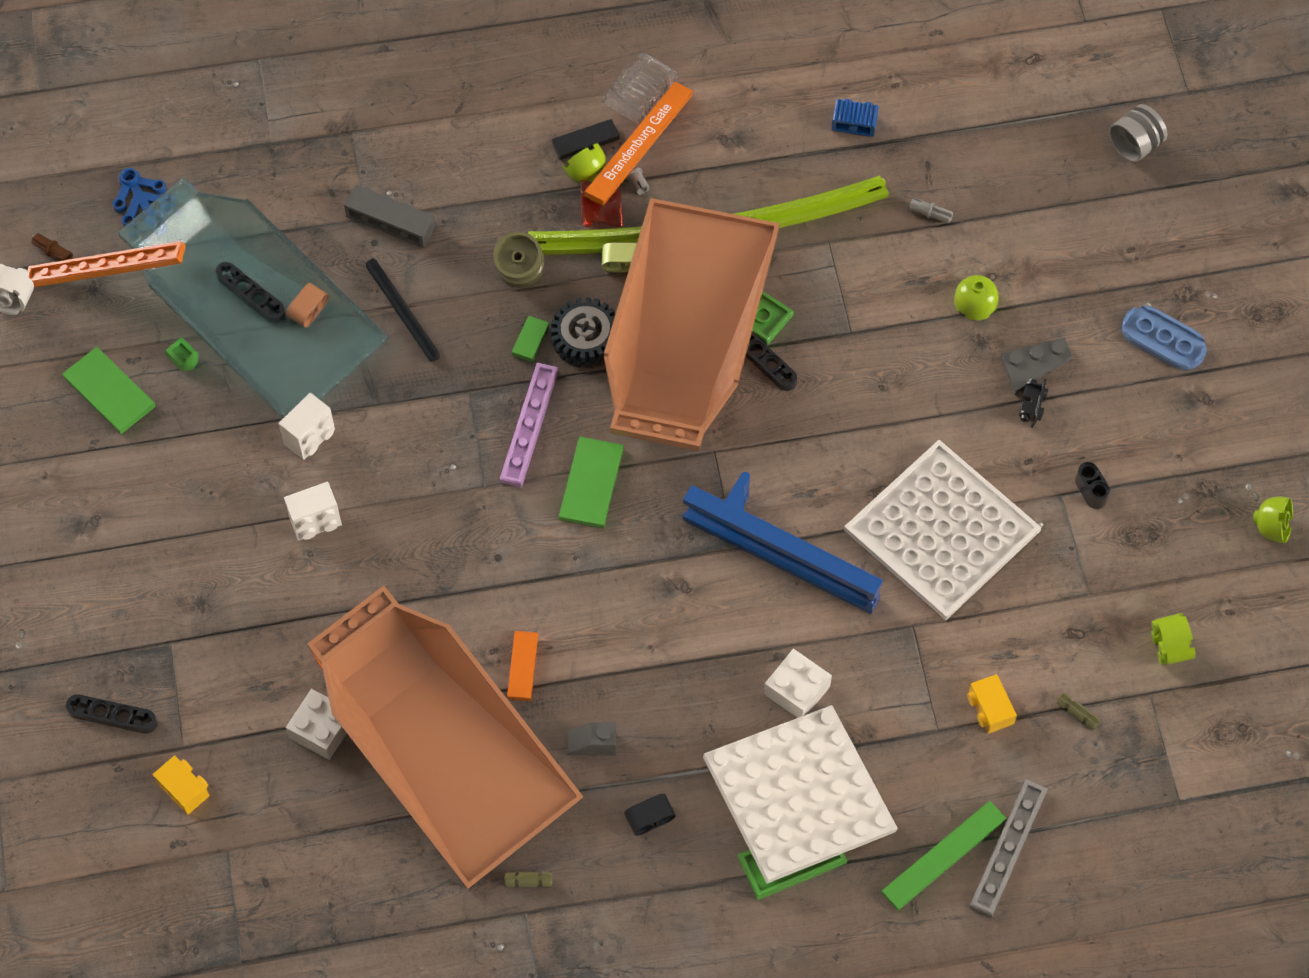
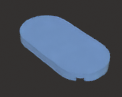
M1151 306L1132 308L1124 316L1122 333L1132 345L1181 370L1193 369L1203 362L1207 347L1203 336L1196 330Z

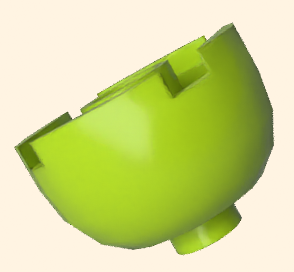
M598 143L593 144L595 149L590 151L587 147L567 161L569 166H562L572 181L580 184L592 183L606 166V156Z
M973 275L963 279L955 290L954 305L956 310L964 314L965 318L969 320L979 321L987 319L991 313L995 312L998 306L999 293L997 287L989 278L982 275Z
M1271 497L1266 499L1260 505L1259 510H1255L1253 522L1257 524L1258 531L1263 538L1272 542L1287 543L1292 528L1288 527L1289 520H1293L1292 499L1288 497Z

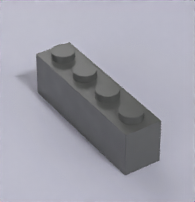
M356 185L344 204L346 217L422 248L426 246L436 228L435 218L431 213L417 210L407 203L395 201L388 195L375 193L368 187L363 188Z

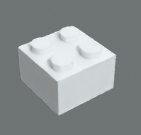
M309 393L278 423L284 445L303 460L309 455H313L318 446L324 440H328L335 430L331 409L312 393Z
M328 482L284 497L288 515L298 541L311 539L318 533L330 532L342 525L338 506Z
M793 648L765 682L764 695L799 718L807 715L829 689L832 675Z
M313 689L309 691L285 727L289 739L330 760L347 734L332 715L329 698Z

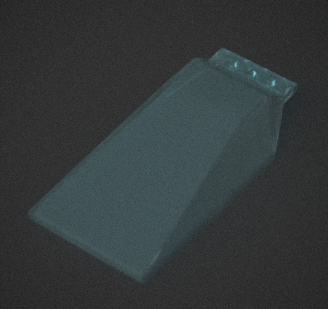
M183 177L118 232V236L131 249L179 241L186 245L181 264L142 270L148 286L282 418L292 411L309 393H312L321 401L388 340V336L248 199L244 200L199 192ZM222 262L232 263L279 300L285 308V318L280 323L269 322L222 285L217 279L216 267ZM230 270L222 272L223 275L227 274L231 277ZM240 282L236 288L245 290L249 285L246 282ZM312 283L328 293L329 299L313 322L304 328L288 318L286 311L306 284ZM256 295L253 298L255 303H261L265 300V297L262 295ZM270 308L271 315L273 313L279 314V309L274 311Z

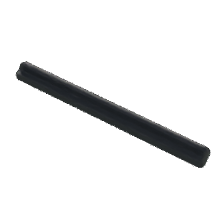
M376 259L368 260L365 263L367 270L430 362L438 360L440 358L439 351Z

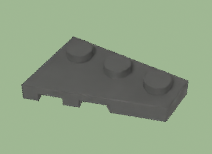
M1064 337L1003 352L1000 358L1013 393L1016 395L1021 392L1029 379L1038 381L1039 378L1047 373L1050 374L1070 362L1072 354Z

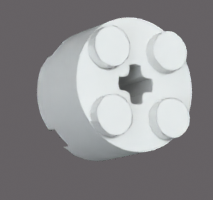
M0 264V312L8 315H17L19 311H24L34 290V284L29 278L27 270L23 268L15 269Z

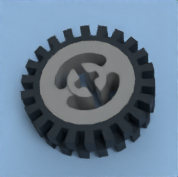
M586 297V303H582L581 298L576 299L577 304H573L571 300L567 302V308L564 305L560 307V313L556 312L554 320L552 319L551 337L555 352L560 354L562 360L567 358V363L570 365L575 361L576 367H581L582 363H586V368L591 367L590 362H594L595 366H598L601 359L604 361V351L614 322L615 310L613 308L609 309L608 304L605 302L601 305L600 300L596 298L594 303H591V298ZM595 326L599 327V329L601 330V333L597 338ZM573 328L576 330V339L570 335Z

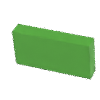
M528 316L512 350V356L533 363L550 327L549 322Z

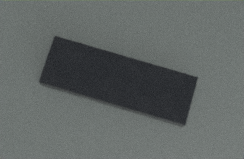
M612 119L556 137L552 139V145L559 160L576 155L587 147L589 150L594 149L593 144L598 143L602 146L620 140V135Z

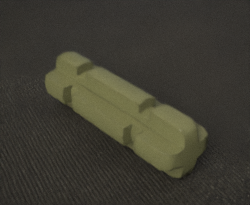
M1063 693L1058 698L1057 704L1063 709L1067 708L1068 713L1080 722H1085L1089 729L1094 730L1099 725L1100 718L1095 714H1089L1090 711L1076 700L1072 701V697L1067 693Z
M507 872L505 873L504 882L507 887H515V885H519V887H539V885L551 887L553 875L551 872H542V874H538V872H519V874Z

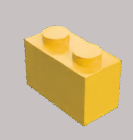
M997 674L971 683L967 697L972 707L975 706L977 709V719L980 726L985 727L988 734L1014 725L1017 714Z
M174 755L152 775L164 792L189 815L209 797L207 791L209 785L200 775L197 777L191 772L193 769L186 760L180 761Z

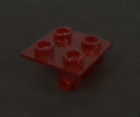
M581 180V222L583 226L590 227L596 221L622 227L621 189L617 188L607 202L601 205L584 196L585 190L592 182Z

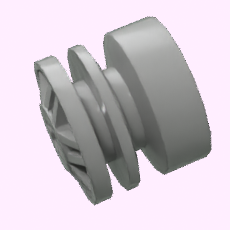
M1139 104L1109 128V137L1114 148L1122 157L1130 162L1140 161L1151 150L1163 143L1168 136L1167 128L1162 118L1156 111L1145 104Z

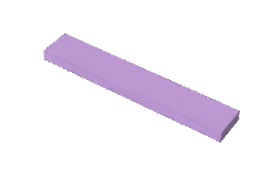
M541 363L536 364L499 479L500 483L522 488L559 372L558 367Z

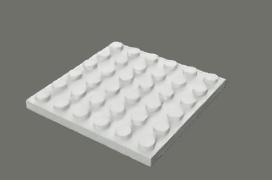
M938 440L844 526V531L943 619L947 620L1041 531V527L943 442Z
M832 705L704 753L703 759L766 883L895 833L898 829Z

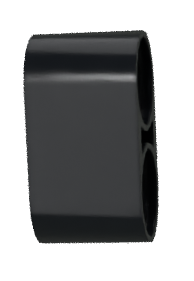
M1082 463L1078 468L1075 483L1086 503L1093 509H1101L1107 503L1110 493L1109 485L1094 463ZM1083 474H1088L1092 478H1086ZM1093 493H1099L1102 497H1097Z
M664 793L642 801L624 812L635 836L645 834L665 825L676 817Z

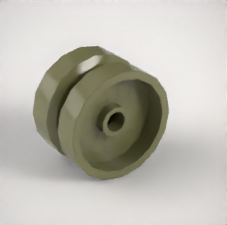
M511 232L497 242L493 252L494 263L502 280L508 285L517 288L528 287L541 278L545 269V258L538 241L533 236L524 232Z

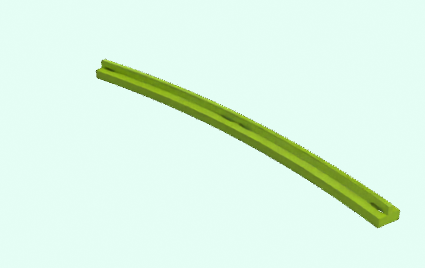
M879 175L818 195L734 214L780 223L779 228L833 215L887 198L889 192L885 186V179ZM876 187L879 188V189H877V190H874V191L869 192L870 189H873V188H876ZM642 226L580 231H528V234L537 241H546V244H539L543 255L602 253V247L607 243H637Z

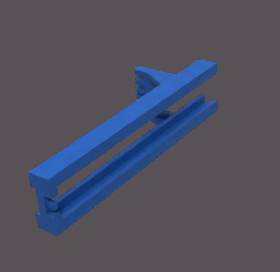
M743 472L725 501L691 485L683 498V504L689 506L688 510L683 514L684 521L872 614L880 600L879 592L883 580L744 511V505L749 498L750 474L748 472Z

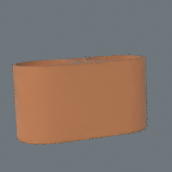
M312 283L306 284L289 305L286 316L304 328L308 327L327 304L329 294Z

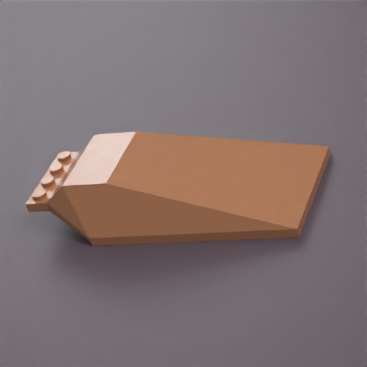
M650 198L604 351V361L614 407L610 433L700 451L704 433L738 386L780 223Z
M384 585L307 643V646L322 664L332 715L467 889L583 798V795L451 626L398 604Z

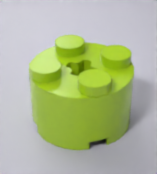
M1184 613L1151 621L1153 629L1151 637L1154 645L1158 644L1159 652H1157L1160 665H1170L1195 659V647L1190 648L1189 646L1193 637L1186 616H1183Z

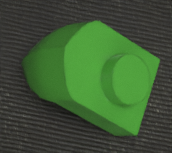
M182 337L166 349L164 353L181 371L193 370L199 359L198 351H195Z

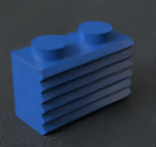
M836 99L831 130L874 137L879 106L871 102L857 103L850 99Z

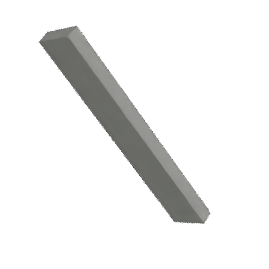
M1025 779L969 908L992 918L1046 795L1047 788Z

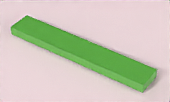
M989 801L885 887L881 894L899 911L1006 821V817Z

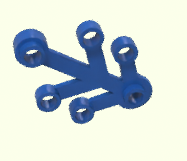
M133 168L122 170L119 175V183L122 187L112 205L115 212L122 213L127 209L125 200L130 190L134 194L126 215L122 217L124 228L132 229L135 227V216L140 206L148 219L150 233L155 236L163 235L167 229L165 220L160 216H156L149 202L162 205L167 211L175 208L176 204L172 196H161L166 191L165 182L160 179L152 180L140 177L139 172ZM139 186L153 188L155 194L144 192ZM168 201L172 202V203L169 204V205H166V204H165V203L168 202Z

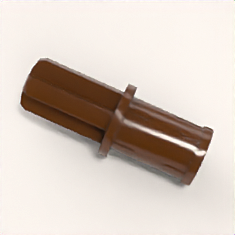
M40 233L33 235L31 243L43 250L47 256H53L59 261L72 259L73 253L58 245L57 241H51Z

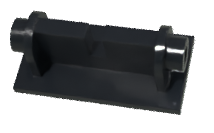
M1029 379L1025 383L1023 398L1029 399L1031 402L1022 400L1019 417L1022 422L1032 421L1031 428L1034 427L1037 420L1041 421L1044 408L1041 407V403L1047 397L1048 388H1045L1047 379H1044L1042 384L1037 383L1035 379Z

